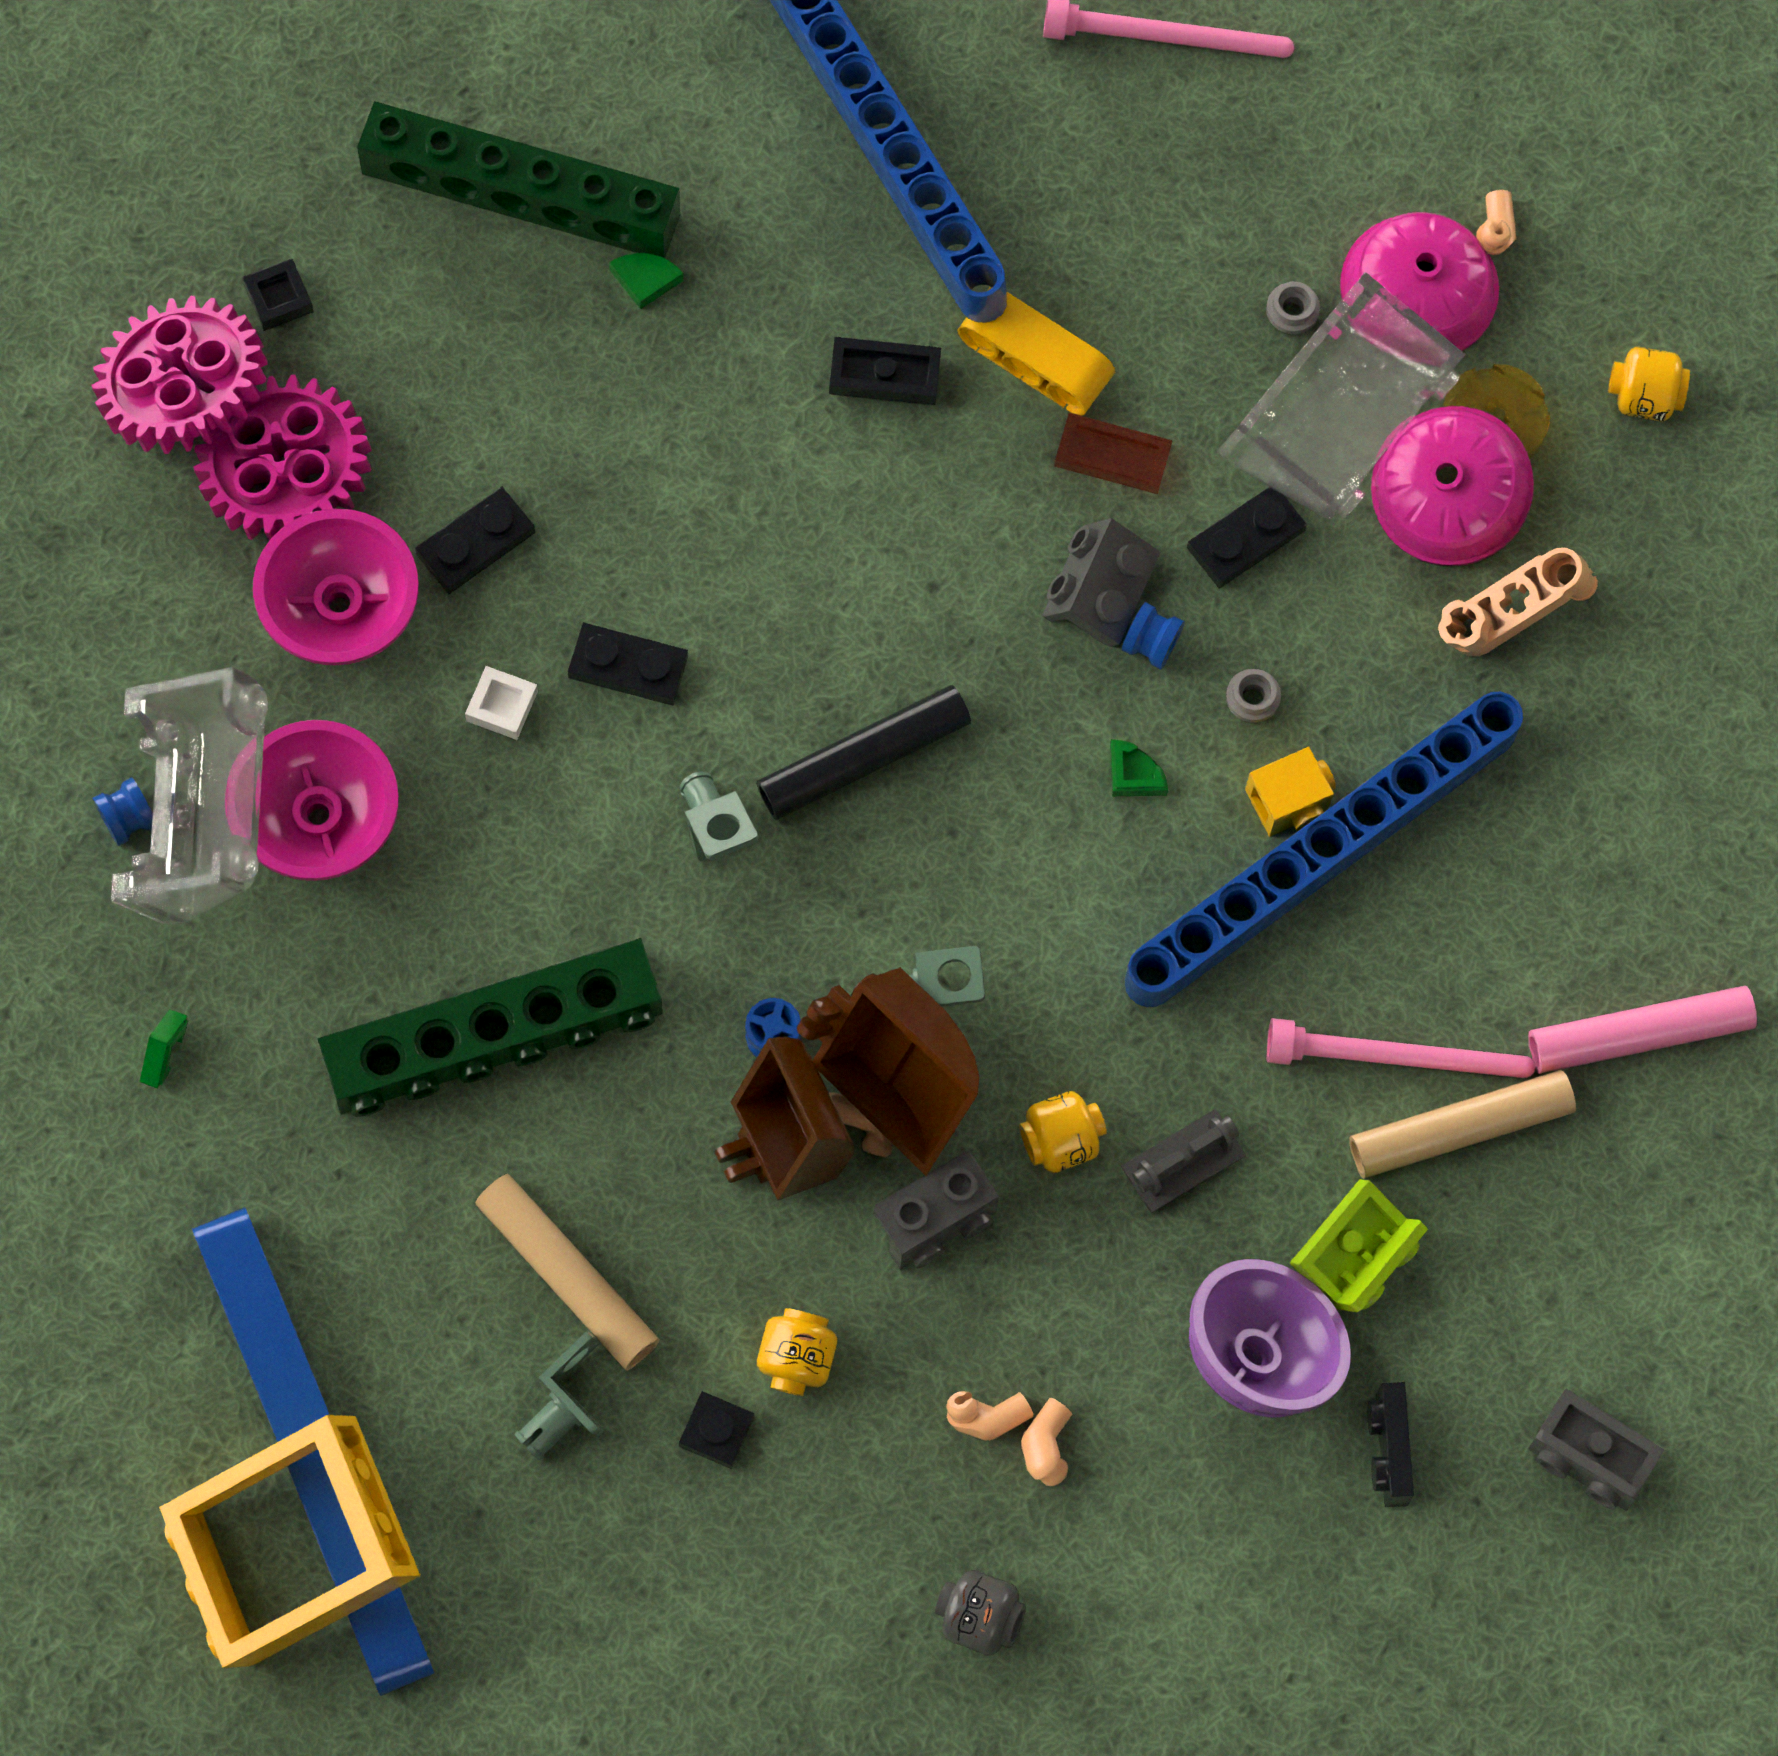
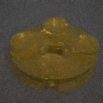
M1493 364L1492 369L1483 368L1475 371L1476 368H1473L1461 374L1450 386L1443 407L1463 406L1488 412L1495 411L1497 407L1505 411L1503 420L1520 439L1529 459H1531L1541 448L1550 425V412L1548 413V408L1544 401L1545 394L1539 383L1523 370L1506 364Z

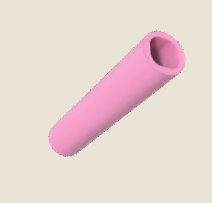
M1740 986L1533 1029L1529 1031L1528 1041L1532 1059L1535 1062V1069L1537 1073L1541 1074L1752 1030L1757 1025V1013L1749 988L1747 986Z

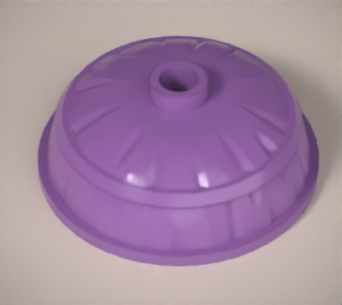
M1243 1259L1232 1261L1210 1273L1194 1295L1190 1308L1189 1328L1192 1356L1204 1380L1221 1398L1231 1405L1259 1416L1285 1417L1308 1412L1324 1405L1343 1385L1349 1371L1351 1359L1350 1342L1346 1327L1329 1298L1314 1283L1300 1273L1281 1264L1266 1260Z

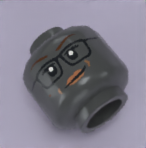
M970 1570L965 1572L956 1584L949 1581L945 1583L937 1601L935 1614L944 1617L942 1629L947 1640L990 1656L997 1653L1002 1646L1006 1648L1012 1647L1021 1629L1026 1605L1019 1602V1592L1012 1583L978 1570Z

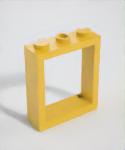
M326 1415L159 1507L166 1523V1539L179 1556L187 1577L185 1581L186 1590L191 1600L199 1607L208 1630L206 1635L208 1646L213 1655L219 1659L222 1668L246 1667L257 1664L421 1576L356 1416ZM318 1450L367 1571L250 1633L203 1512Z

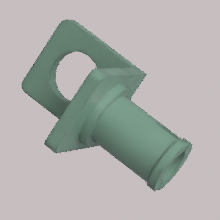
M704 771L692 773L681 782L679 786L680 793L690 808L684 812L694 851L699 861L705 859L712 861L758 842L757 831L736 791L721 797L714 785L711 774Z
M977 946L915 953L917 968H913V974L908 975L941 1007L982 1002L985 999L981 952ZM950 962H961L971 972L968 985L956 992L944 989L938 981L940 970Z
M589 1332L581 1335L538 1377L552 1391L549 1394L552 1400L521 1430L514 1434L522 1444L525 1443L528 1446L526 1449L538 1460H541L544 1454L575 1424L579 1427L584 1425L592 1434L601 1437L606 1432L560 1383L600 1344V1341Z

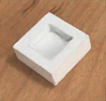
M486 666L466 710V721L517 740L538 693L537 684Z

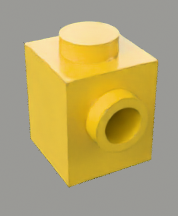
M1308 746L1250 772L1245 791L1270 837L1293 826L1296 831H1299L1328 810L1336 784L1327 763L1324 760L1316 761Z

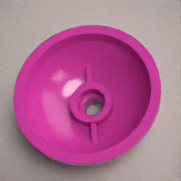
M1415 212L1381 221L1365 231L1350 248L1342 267L1340 294L1343 307L1350 322L1370 344L1398 358L1413 361H1432L1460 353L1483 335L1489 327L1497 308L1499 280L1492 258L1486 253L1475 235L1466 227L1442 215ZM1420 261L1428 262L1435 269L1431 272H1424L1418 268L1417 263Z
M1439 407L1410 418L1387 439L1376 459L1371 481L1372 502L1383 530L1404 552L1418 560L1433 565L1463 566L1479 562L1503 549L1519 532L1532 505L1534 494L1533 470L1522 442L1501 420L1489 413L1470 407ZM1445 467H1453L1458 471L1457 478L1450 484H1443L1438 481V473Z
M350 509L319 510L303 515L285 525L269 540L256 564L253 577L255 608L264 629L270 637L290 654L305 661L322 665L357 663L369 659L388 648L408 626L414 614L419 593L416 564L411 551L401 536L380 519L367 513ZM337 598H345L350 602L348 609L343 612L331 610L330 604Z
M306 720L291 723L270 732L247 752L233 779L230 806L236 832L242 844L258 862L273 872L289 878L319 881L346 875L366 864L379 852L394 828L398 813L399 794L393 768L386 755L373 740L345 724L327 720ZM316 809H324L329 813V818L322 824H313L308 818L310 813Z

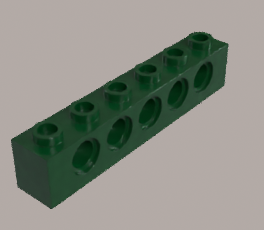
M376 101L372 105L357 146L361 173L363 175L635 253H649L666 258L680 217V189L678 187Z
M641 938L329 1034L317 1038L340 1114L352 1112L353 1116L362 1117L382 1110L385 1107L384 1101L406 1095L409 1100L428 1097L436 1093L440 1089L439 1084L457 1078H460L463 1083L485 1079L493 1074V1067L514 1061L516 1066L534 1064L547 1057V1050L566 1044H568L570 1049L588 1047L597 1043L601 1039L600 1034L620 1027L626 1033L645 1029L655 1022V1016L663 1014L662 998ZM596 989H606L615 995L614 1001L603 1008L593 1007L585 999L590 992ZM545 1005L554 1006L562 1012L556 1022L548 1025L539 1024L531 1017L536 1009ZM490 1022H499L508 1028L503 1038L493 1042L483 1040L478 1036V1032L481 1027ZM435 1039H446L454 1044L451 1053L443 1058H431L424 1053V1050ZM381 1056H393L400 1061L398 1068L389 1075H377L370 1070L372 1063Z

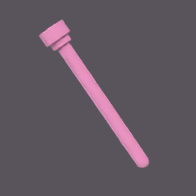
M1047 0L1043 38L1064 40L1065 35L1075 36L1076 31L1279 58H1287L1294 52V43L1288 37L1079 10V5L1069 4V0Z
M1271 1018L1268 1030L1267 1063L1290 1065L1292 1060L1301 1061L1303 1055L1517 1078L1532 1076L1536 1068L1535 1062L1528 1056L1306 1033L1305 1027L1295 1026L1294 1020Z

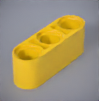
M1008 292L1007 307L996 320L982 323L975 322L966 317L957 329L958 335L967 346L975 351L979 347L978 353L1018 379L1023 375L1024 377L1021 381L1063 408L1068 404L1065 409L1078 416L1086 413L1116 373L1115 367L1104 354Z

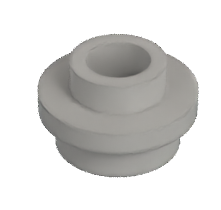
M1295 281L1287 282L1276 287L1269 295L1266 306L1267 317L1271 324L1279 331L1287 334H1300L1311 329L1317 322L1320 313V302L1315 292L1306 284ZM1290 303L1297 304L1302 309V313L1297 316L1289 315L1284 311L1283 307Z
M1247 669L1237 673L1229 682L1226 691V702L1230 711L1240 720L1250 723L1263 722L1272 717L1281 701V690L1278 682L1272 675L1260 669ZM1248 690H1256L1263 696V701L1256 705L1249 704L1245 701L1243 694Z

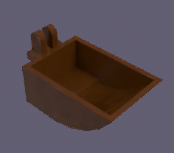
M901 967L880 975L875 973L869 974L857 984L851 996L840 985L834 986L827 996L811 1002L806 1011L807 1016L801 1019L796 1028L797 1032L805 1039H819L823 1043L813 1059L817 1070L927 1176L978 1095L979 1073L975 1056L964 1034L950 1015Z
M790 1037L768 1038L731 1100V1104L742 1125L738 1132L739 1139L719 1147L714 1153L719 1163H724L747 1154L749 1159L736 1163L724 1171L728 1182H736L756 1174L760 1183L769 1181L779 1201L837 1179L854 1154V1144L806 1045L799 1039Z

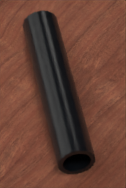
M949 685L756 781L758 791L771 816L778 820L971 724L969 711L958 690L953 685Z

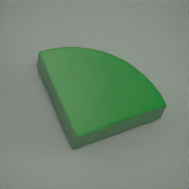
M627 254L609 262L610 272L640 309L684 281L683 272L675 264L654 254Z
M1111 739L1112 797L1167 796L1168 784L1162 768L1145 752L1138 749V746L1135 744Z
M169 1009L148 1038L139 1082L157 1089L164 1083L172 1068L168 1066L172 1047L176 1042L182 1043L188 1025L187 1015Z

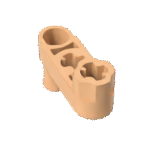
M1568 548L1553 549L1543 556H1536L1466 602L1461 600L1450 602L1442 609V619L1438 626L1440 636L1447 644L1468 656L1479 657L1492 651L1570 601V598L1576 601L1589 599L1597 589V577L1591 575L1594 572L1588 567L1587 562L1575 551ZM1517 589L1525 594L1528 589L1530 595L1524 599L1526 609L1519 613L1511 608L1508 613L1506 607L1512 603L1510 593ZM1471 618L1474 620L1470 625L1473 634L1466 638L1463 636L1467 631L1464 622Z

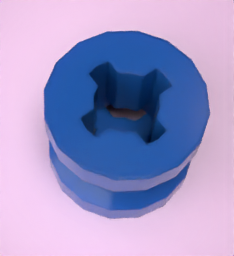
M1145 602L1138 611L1126 635L1122 651L1130 655L1140 653L1149 658L1152 666L1162 670L1181 635L1185 621L1175 616L1167 619L1158 614L1155 606Z
M133 777L122 782L120 790L110 795L100 793L92 798L100 816L118 846L128 842L131 833L139 829L149 831L158 826L144 795Z
M768 998L759 1001L750 1009L746 1016L745 1039L748 1049L756 1058L768 1038H775L784 1034V1036L801 1039V1035L796 1029L801 1019L794 1006L783 999Z

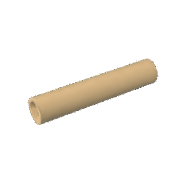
M1559 1070L1351 1135L1349 1137L1350 1149L1358 1172L1365 1179L1575 1113V1096L1567 1075L1564 1071Z
M510 1174L501 1176L481 1193L475 1205L625 1370L635 1367L654 1350L660 1339Z

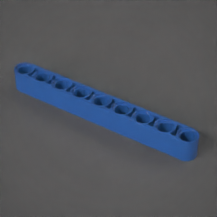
M770 0L962 313L968 319L975 322L987 323L996 320L1007 307V289L1003 266L837 0ZM807 5L815 6L814 8L808 10L800 9ZM828 45H840L838 48L825 49ZM854 84H864V85H865V86H863V87H861V88H858V89H850V88H848L849 86L854 85ZM881 123L890 125L883 129L873 128V126ZM905 163H912L915 165L914 167L909 169L897 168L899 165ZM931 203L941 205L939 208L933 210H925L922 208L923 206ZM954 244H963L967 246L959 251H950L947 249L949 246ZM979 285L993 287L985 292H975L972 290Z
M1490 692L1482 696L1139 947L1130 958L1125 976V990L1130 999L1144 1007H1157L1165 1003L1505 753L1513 745L1523 720V711L1518 700L1504 692ZM1487 716L1500 718L1506 724L1507 730L1503 732L1492 731L1484 725L1482 718ZM1444 747L1456 748L1463 753L1465 761L1461 763L1449 762L1442 757L1439 750ZM1402 778L1414 779L1421 785L1423 792L1419 794L1405 793L1400 789L1397 781ZM1360 809L1371 810L1378 815L1381 823L1375 826L1364 825L1356 819L1354 812ZM1322 840L1330 842L1336 847L1338 854L1326 858L1319 856L1314 852L1311 844ZM1274 872L1286 873L1293 878L1295 886L1290 889L1276 888L1270 883L1268 875ZM1238 903L1246 906L1250 910L1252 917L1246 921H1236L1226 914L1224 908L1230 904ZM1188 935L1202 937L1207 942L1209 949L1203 953L1189 952L1183 947L1181 939ZM1145 967H1153L1161 971L1166 980L1159 985L1151 986L1143 983L1139 979L1137 972Z
M246 1208L193 1228L192 1231L277 1442L320 1418L330 1415ZM316 1450L288 1465L287 1467L335 1586L337 1587L367 1571L319 1451ZM400 1587L347 1615L380 1696L434 1674Z

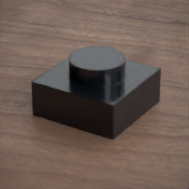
M293 259L242 277L244 287L263 331L314 312L312 302Z
M701 1391L679 1441V1447L732 1469L754 1420V1413Z

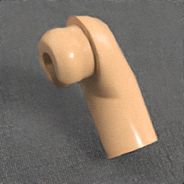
M1507 190L1492 191L1485 197L1488 220L1478 228L1476 238L1480 241L1486 253L1490 255H1500L1517 239L1512 194Z
M829 1092L843 1123L867 1132L862 1142L863 1150L884 1158L892 1153V1143L842 1094Z
M959 1391L950 1396L946 1405L947 1419L952 1427L958 1432L985 1441L994 1440L1034 1417L1029 1403L1021 1392L992 1407L972 1398L970 1392Z
M1053 1398L1048 1399L1025 1431L1021 1440L1027 1471L1035 1480H1041L1046 1486L1060 1484L1068 1472L1067 1462L1060 1458L1056 1437L1072 1416V1412Z

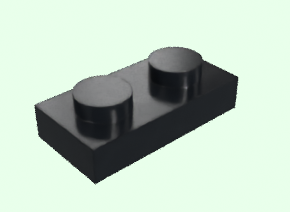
M835 337L829 395L936 405L941 347Z
M1274 483L1189 540L1187 549L1220 589L1305 532L1307 523Z
M501 486L418 545L415 551L418 558L445 591L451 594L535 534V525Z
M583 622L568 668V678L673 706L687 663L688 650Z
M1405 1382L1382 1383L1376 1393V1400H1369L1367 1404L1369 1434L1379 1435L1381 1456L1372 1457V1484L1374 1492L1383 1491L1384 1507L1408 1506L1414 1497Z

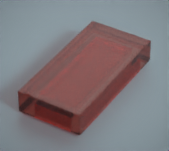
M1069 413L1054 467L1158 494L1173 440Z

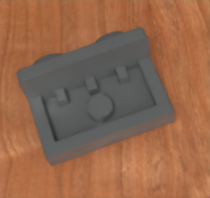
M1110 518L1086 524L1075 532L1068 545L1070 555L1062 572L1056 576L1049 586L1047 592L1049 601L1043 612V617L1050 622L1067 619L1107 646L1119 645L1161 552Z
M965 1151L931 1171L927 1176L921 1177L876 1204L874 1214L890 1238L888 1252L901 1270L911 1263H914L918 1269L939 1258L946 1251L943 1244L959 1234H962L964 1239L967 1240L991 1226L994 1222L991 1215L996 1213L999 1195L973 1155Z
M1567 1388L1559 1397L1528 1448L1529 1451L1537 1455V1464L1547 1472L1563 1479L1569 1475L1587 1486L1586 1494L1598 1504L1612 1510L1619 1506L1625 1511L1637 1499L1642 1486L1664 1452L1663 1448Z

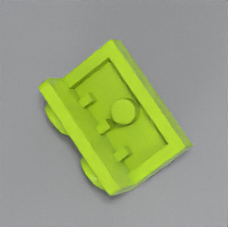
M1359 1179L1289 1264L1298 1273L1314 1283L1329 1298L1336 1309L1359 1312L1372 1306L1383 1294L1385 1288L1383 1283L1393 1271L1408 1263L1416 1255L1420 1247L1418 1241L1427 1232L1428 1228L1420 1220L1407 1219L1370 1180Z

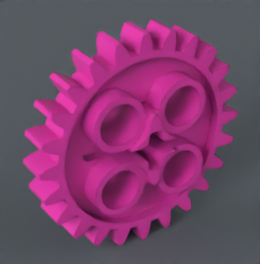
M195 296L189 297L184 308H178L174 299L171 298L168 300L166 312L160 314L156 308L150 305L147 307V320L141 322L139 319L131 316L128 320L132 330L128 334L121 331H114L112 333L118 344L116 348H101L100 352L106 363L96 365L93 368L99 379L98 382L92 384V389L98 398L95 402L96 406L114 434L120 433L129 446L138 440L145 452H149L157 441L164 454H169L175 442L181 441L186 452L191 451L194 438L199 436L208 445L212 444V430L218 427L229 434L232 431L231 425L228 422L231 416L244 419L248 417L243 402L259 401L260 397L254 386L266 383L267 380L261 369L268 364L262 351L264 346L245 314L238 316L231 304L220 309L215 298L211 297L202 308Z
M292 374L287 381L286 387L279 388L274 376L268 377L267 390L259 392L257 387L254 386L260 399L257 402H243L248 417L244 419L231 416L228 419L232 429L229 434L217 427L212 430V444H200L194 448L199 461L202 462L194 466L199 482H203L198 487L205 501H210L209 506L214 516L218 518L225 515L224 519L231 531L236 530L243 524V529L250 540H253L261 529H264L268 540H270L285 525L311 512L335 509L337 506L352 510L354 504L348 492H364L366 488L361 476L358 474L371 472L370 463L367 456H365V454L372 451L367 436L363 435L367 431L361 417H355L356 413L351 401L346 400L340 403L341 399L337 389L334 387L329 388L322 394L318 380L315 378L304 389H301L296 375ZM308 425L316 426L311 433L297 435V432ZM251 435H263V437L254 444H243L244 440ZM322 473V476L317 481L302 483L308 475ZM261 482L269 483L263 491L257 493L249 492L256 484Z

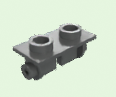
M1214 1109L1126 1162L1121 1168L1152 1214L1246 1157V1154L1235 1139L1239 1136V1132L1234 1122L1228 1116L1222 1119L1217 1110Z

